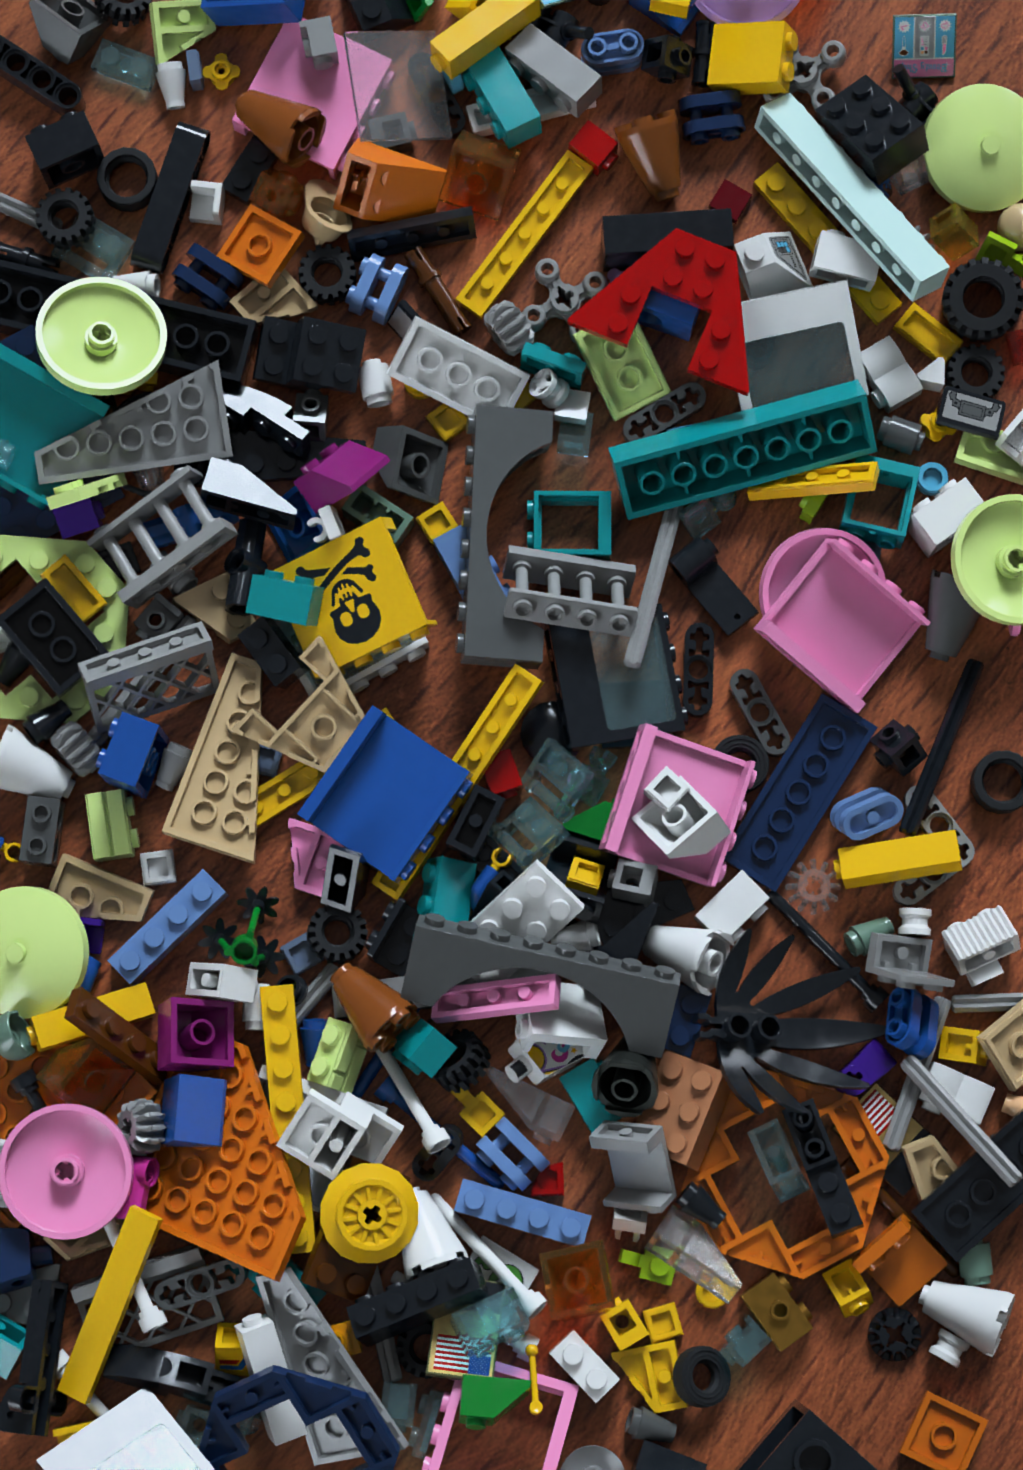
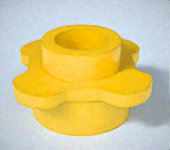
M219 53L215 56V60L210 66L203 68L202 73L204 78L211 79L216 88L223 91L233 83L235 78L240 76L241 71L238 65H233L228 61L226 54ZM219 70H224V74H219Z
M936 408L930 414L924 413L920 417V424L927 438L934 442H939L945 435H953L957 429L943 425L938 426L935 423Z

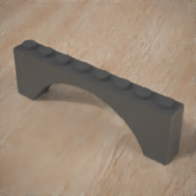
M477 404L473 414L467 416L466 434H471V446L466 445L465 465H470L469 477L465 476L463 496H468V508L463 507L461 521L462 527H467L466 539L461 540L460 558L465 559V570H460L458 589L464 590L463 602H458L457 621L462 622V634L457 633L455 652L461 653V664L513 667L516 663L525 669H538L543 662L544 629L531 621L504 617L507 597L499 586L490 563L487 548V523L492 501L503 482L522 464L548 451L552 443L554 411Z
M435 913L419 914L401 998L433 1006L446 992L460 982L487 971L505 968L542 970L567 978L595 995L618 1022L625 1036L629 1051L662 1058L680 986L681 973L675 972L673 968L664 965L656 967L643 965L642 962L634 958L616 959L598 950L590 952L581 951L567 943L550 944L536 936H515L501 928L484 929L470 921L453 922L445 920L443 916Z

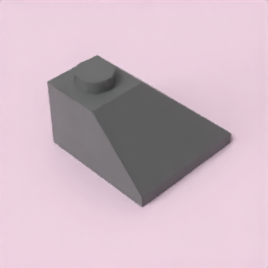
M30 0L29 2L43 47L51 52L57 60L67 65L84 57L113 21L110 18L106 22L103 19L104 12L98 14L96 10L97 5L92 0Z
M404 425L377 427L373 450L387 455L391 460L378 471L386 487L431 505L438 504L449 443Z

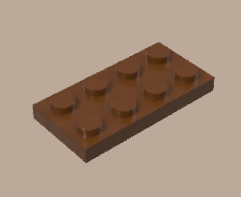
M350 1155L345 1162L343 1170L360 1163L371 1162ZM402 1174V1176H403L408 1182H410V1179H411V1178L408 1177V1176H406V1175H403V1174ZM376 1205L372 1209L367 1207L364 1209L363 1213L367 1216L365 1222L369 1219L374 1221L377 1219L378 1215L375 1213ZM320 1227L300 1281L355 1301L367 1294L378 1263H357L340 1256L327 1242L322 1227Z

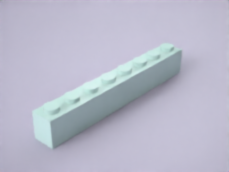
M791 93L762 105L754 126L756 131L904 294L914 302L941 288L950 268L945 259L931 247L924 236L909 223L901 211L897 210L884 193L865 175L864 171L845 153L844 149L829 136L824 127L818 124L807 112L805 107Z

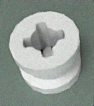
M549 368L538 371L529 384L530 394L536 399H541L542 403L550 409L559 407L568 397L570 390L568 382L562 378H557L556 373Z
M899 908L902 925L898 928V935L913 937L931 936V929L928 927V919L932 916L931 909Z
M941 1328L938 1332L939 1339L937 1343L931 1345L928 1352L958 1368L961 1363L960 1356L962 1352L969 1349L970 1344Z

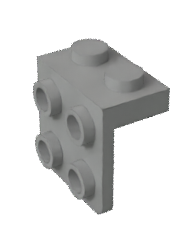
M871 932L865 971L878 975L877 981L893 983L897 987L915 989L916 986H923L925 990L943 992V986L954 987L955 980L928 973L933 940L922 937Z

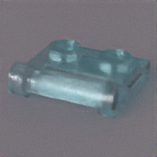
M78 215L76 216L70 227L75 225L79 217ZM96 218V224L93 225L95 228L94 233L88 235L90 239L87 242L81 241L80 244L82 249L108 264L104 270L71 250H65L62 246L60 249L54 247L51 252L52 258H59L60 262L63 260L90 277L113 278V276L118 274L133 251L135 241Z
M547 738L521 781L523 788L528 793L533 792L554 811V817L561 823H566L574 816V807L595 774L558 741ZM542 775L564 794L561 800L541 783Z
M530 796L502 823H495L489 837L516 858L517 865L525 871L535 860L538 859L540 862L544 860L570 833ZM518 830L534 847L530 850H525L512 835Z

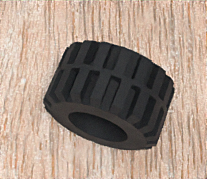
M982 257L981 260L977 261L974 258L968 260L967 264L958 266L955 272L949 276L941 300V305L943 306L942 313L948 321V326L951 330L955 329L958 332V336L970 338L969 341L972 342L977 340L990 342L991 339H998L1012 329L1023 308V288L1021 289L1020 286L1021 280L1018 276L1015 277L1012 273L1013 269L1009 265L1006 268L1002 265V261L997 259L994 262L989 261L987 257ZM976 283H987L995 287L1002 299L999 311L988 318H979L969 313L963 303L964 293L969 286Z

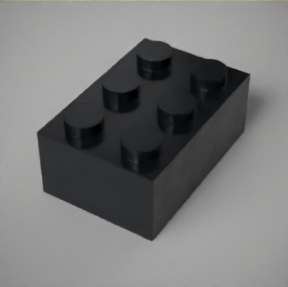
M864 75L815 109L818 123L824 127L829 136L844 149L852 161L877 185H880L929 151L924 124L867 75Z
M46 578L0 615L1 631L59 699L83 680L77 663L108 653L107 649Z

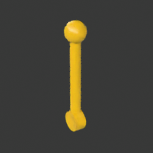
M530 1344L525 1348L526 1355L529 1356L532 1394L529 1411L533 1415H539L543 1405L538 1398L536 1370L538 1348L536 1345Z

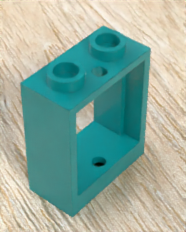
M871 455L857 457L854 463L878 461L880 472L877 483L905 489L897 529L894 530L850 519L856 492L846 494L839 530L848 532L862 541L876 543L877 546L884 549H901L906 537L920 467Z
M534 491V500H527V519L533 520V532H527V548L607 561L611 560V491ZM542 505L598 506V549H542Z

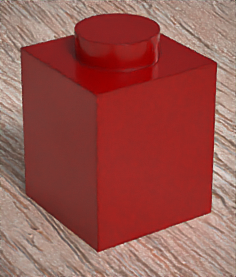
M589 120L568 145V150L594 167L592 173L597 177L604 169L609 171L619 157L617 155L618 142Z
M510 748L498 752L483 776L488 790L505 798V801L518 796L517 791L523 788V784Z

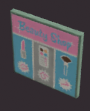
M957 14L893 15L892 70L896 65L903 64L911 79L955 77ZM892 72L891 78L896 79L895 75Z

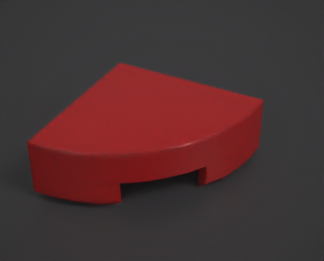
M563 1162L554 1163L538 1174L532 1186L531 1197L564 1195Z

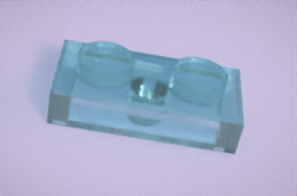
M102 38L91 64L92 71L151 92L156 80L155 73L158 72L155 57Z
M431 1388L429 1395L423 1393L417 1413L423 1415L420 1428L413 1426L408 1446L413 1447L411 1456L425 1459L445 1391Z

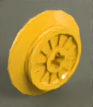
M360 1163L343 1170L328 1185L320 1203V1224L327 1242L340 1256L357 1263H380L396 1256L411 1241L418 1225L419 1203L412 1185L399 1171L381 1163ZM376 1205L375 1213L378 1215L375 1221L369 1219L365 1222L367 1216L363 1213L366 1207L372 1209Z

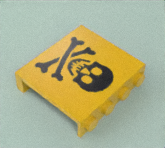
M380 516L273 570L283 572V579L294 581L295 576L315 579L314 586L324 587L317 626L291 624L303 652L318 636H321L343 676L346 675V669L354 665L356 668L364 667L374 661L372 656L383 652L384 655L395 652L402 648L401 642L409 638L412 641L419 640L430 634L429 628L438 625L436 620H427L390 535L391 532L397 530L390 517ZM311 669L314 678H315V679H321V678Z

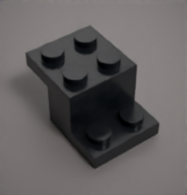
M264 316L252 380L301 391L325 388L354 394L357 388L366 330L306 316L302 317L298 322Z

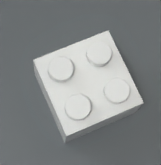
M966 477L958 483L955 479H952L938 490L940 493L934 497V500L931 501L928 497L913 508V512L910 514L907 531L927 558H930L951 543L958 526L966 515L984 502Z

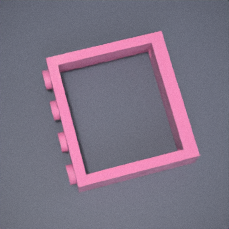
M496 1361L494 1377L530 1380V1371ZM537 1373L538 1390L562 1396L542 1470H556L579 1385ZM449 1379L454 1381L451 1393L444 1392L439 1411L445 1413L442 1425L435 1424L430 1439V1444L436 1446L432 1458L425 1456L422 1470L440 1469L460 1401L462 1380Z

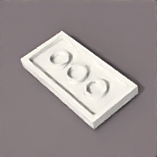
M416 315L386 372L387 375L467 416L473 414L477 404L514 408L531 376L529 373Z
M537 859L470 922L484 929H505L515 936H536L547 943L584 909L585 904ZM519 968L487 971L472 978L477 983L505 980L512 976Z

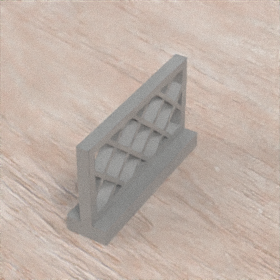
M202 621L77 663L98 734L108 731L113 719H119L122 711L143 719L216 693L219 680L212 653L214 648L212 639ZM204 653V656L197 665L188 662L189 658ZM174 664L167 675L157 672L159 668ZM182 668L192 671L185 682L175 679ZM143 675L136 686L125 683L127 679ZM200 675L210 678L211 683L201 687L193 686ZM151 679L161 682L154 693L144 690ZM109 685L112 686L105 697L94 693L95 690ZM170 685L179 688L175 696L169 698L162 696ZM120 689L130 692L124 703L113 700ZM139 696L149 699L143 707H131ZM108 706L118 710L114 717L101 720V716Z
M190 1244L147 1259L141 1274L144 1285L148 1284L146 1287L147 1293L154 1281L165 1280L177 1273L181 1274L186 1270L206 1265L202 1248ZM102 1275L73 1284L71 1288L74 1303L77 1304L83 1323L88 1313L86 1305L92 1303ZM202 1275L203 1280L197 1290L199 1292L202 1291L204 1285L207 1291L209 1290L210 1282L205 1275ZM171 1290L168 1297L172 1298L175 1290ZM148 1293L150 1299L155 1302L154 1295ZM217 1295L204 1299L212 1304L215 1315L202 1319L191 1314L195 1303L190 1304L187 1311L181 1308L174 1309L172 1311L184 1316L178 1328L170 1330L161 1326L157 1330L163 1333L153 1336L155 1332L153 1330L148 1338L140 1341L127 1335L134 1320H140L138 1314L140 1308L137 1305L134 1312L127 1309L126 1315L130 1316L131 1319L124 1333L118 1331L117 1337L121 1338L118 1344H123L124 1340L131 1343L128 1345L149 1347L222 1322L225 1318ZM188 1318L195 1321L185 1325Z

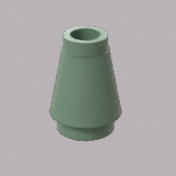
M884 916L849 927L848 932L843 934V938L853 956H866L868 954L871 932L895 933L888 917Z

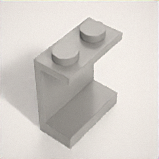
M604 1120L589 1136L591 1148L608 1151L615 1188L603 1199L604 1206L615 1207L620 1210L647 1211L650 1214L662 1213L677 1197L663 1126Z

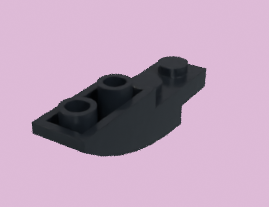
M222 381L229 428H235L245 434L253 426L260 435L270 437L278 442L285 451L293 452L301 458H304L311 450L310 431L293 421L292 406L262 391Z
M812 1098L800 1103L807 1109L805 1114L800 1115L788 1109L782 1110V1113L832 1239L860 1229L864 1225Z
M113 1344L102 1376L139 1389L147 1385L155 1394L166 1397L170 1393L208 1406L212 1405L217 1391L244 1379L214 1369L215 1364L197 1358L159 1349L124 1344Z

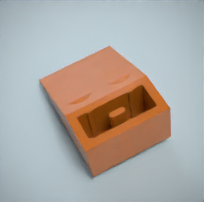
M357 138L347 152L333 209L360 219L392 222L436 213L447 170Z

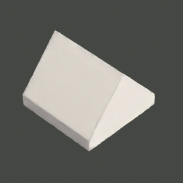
M938 357L917 373L916 376L923 389L941 392L945 382V360L943 357Z

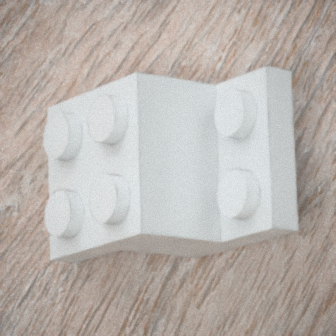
M311 1088L276 1146L329 1179L334 1180L350 1155L371 1163H382L401 1134L404 1125L348 1091L338 1105Z

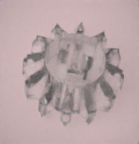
M815 859L809 860V870H807L802 862H799L796 866L800 874L794 871L788 873L787 876L796 882L785 885V890L796 892V894L788 898L789 903H793L797 899L802 901L797 911L802 912L806 905L809 904L810 914L815 915L817 913V904H819L824 912L830 909L825 899L833 903L838 901L839 898L830 891L840 890L841 884L830 882V880L836 877L837 872L832 871L828 875L824 873L829 865L827 862H824L819 870L816 869ZM808 879H812V883L816 880L820 883V887L817 889L818 895H814V891L810 894L806 891L805 888L809 884Z

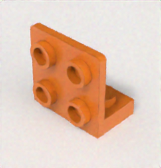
M903 1213L854 1256L852 1266L860 1274L866 1270L898 1306H902L943 1270L948 1262Z

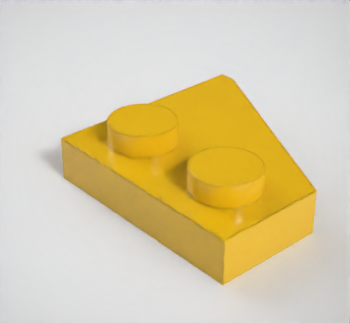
M675 1339L611 1353L613 1360L619 1364L629 1377L630 1382L643 1395L645 1401L655 1414L689 1406L679 1397L673 1383V1369L679 1357Z

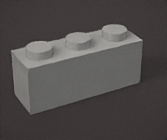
M531 23L505 47L506 59L517 77L522 76L530 82L532 88L541 95L546 94L565 113L569 112L578 118L602 94V76Z

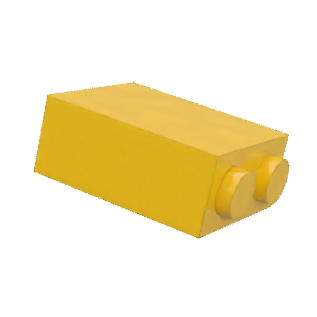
M786 21L714 24L707 85L714 92L737 90L740 92V95L789 93L790 82L794 79L793 53L798 47L796 32Z

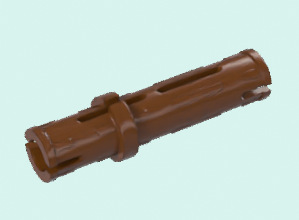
M422 246L416 247V252L414 249L408 252L404 258L419 278V286L426 289L453 332V335L458 337L461 335L460 332L466 333L471 329L472 325L468 322L442 281L441 271L434 268L423 251Z

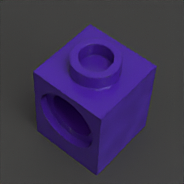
M93 497L53 509L62 539L99 528L103 525L101 519L106 518L101 501L99 499L94 500Z

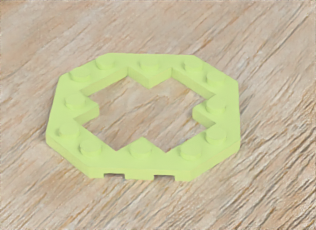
M0 535V574L17 560L32 579L39 584L43 581L40 574L66 554L108 603L103 608L104 612L87 627L108 652L126 647L129 605L124 604L117 594L118 591L125 587V584L86 541ZM29 675L7 695L0 689V719L26 721V716L46 708L60 699L57 695L52 699L35 678ZM83 680L60 698L72 712V716L66 719L63 724H67L69 721L77 722L91 710ZM109 685L95 690L94 693L105 697L112 686Z

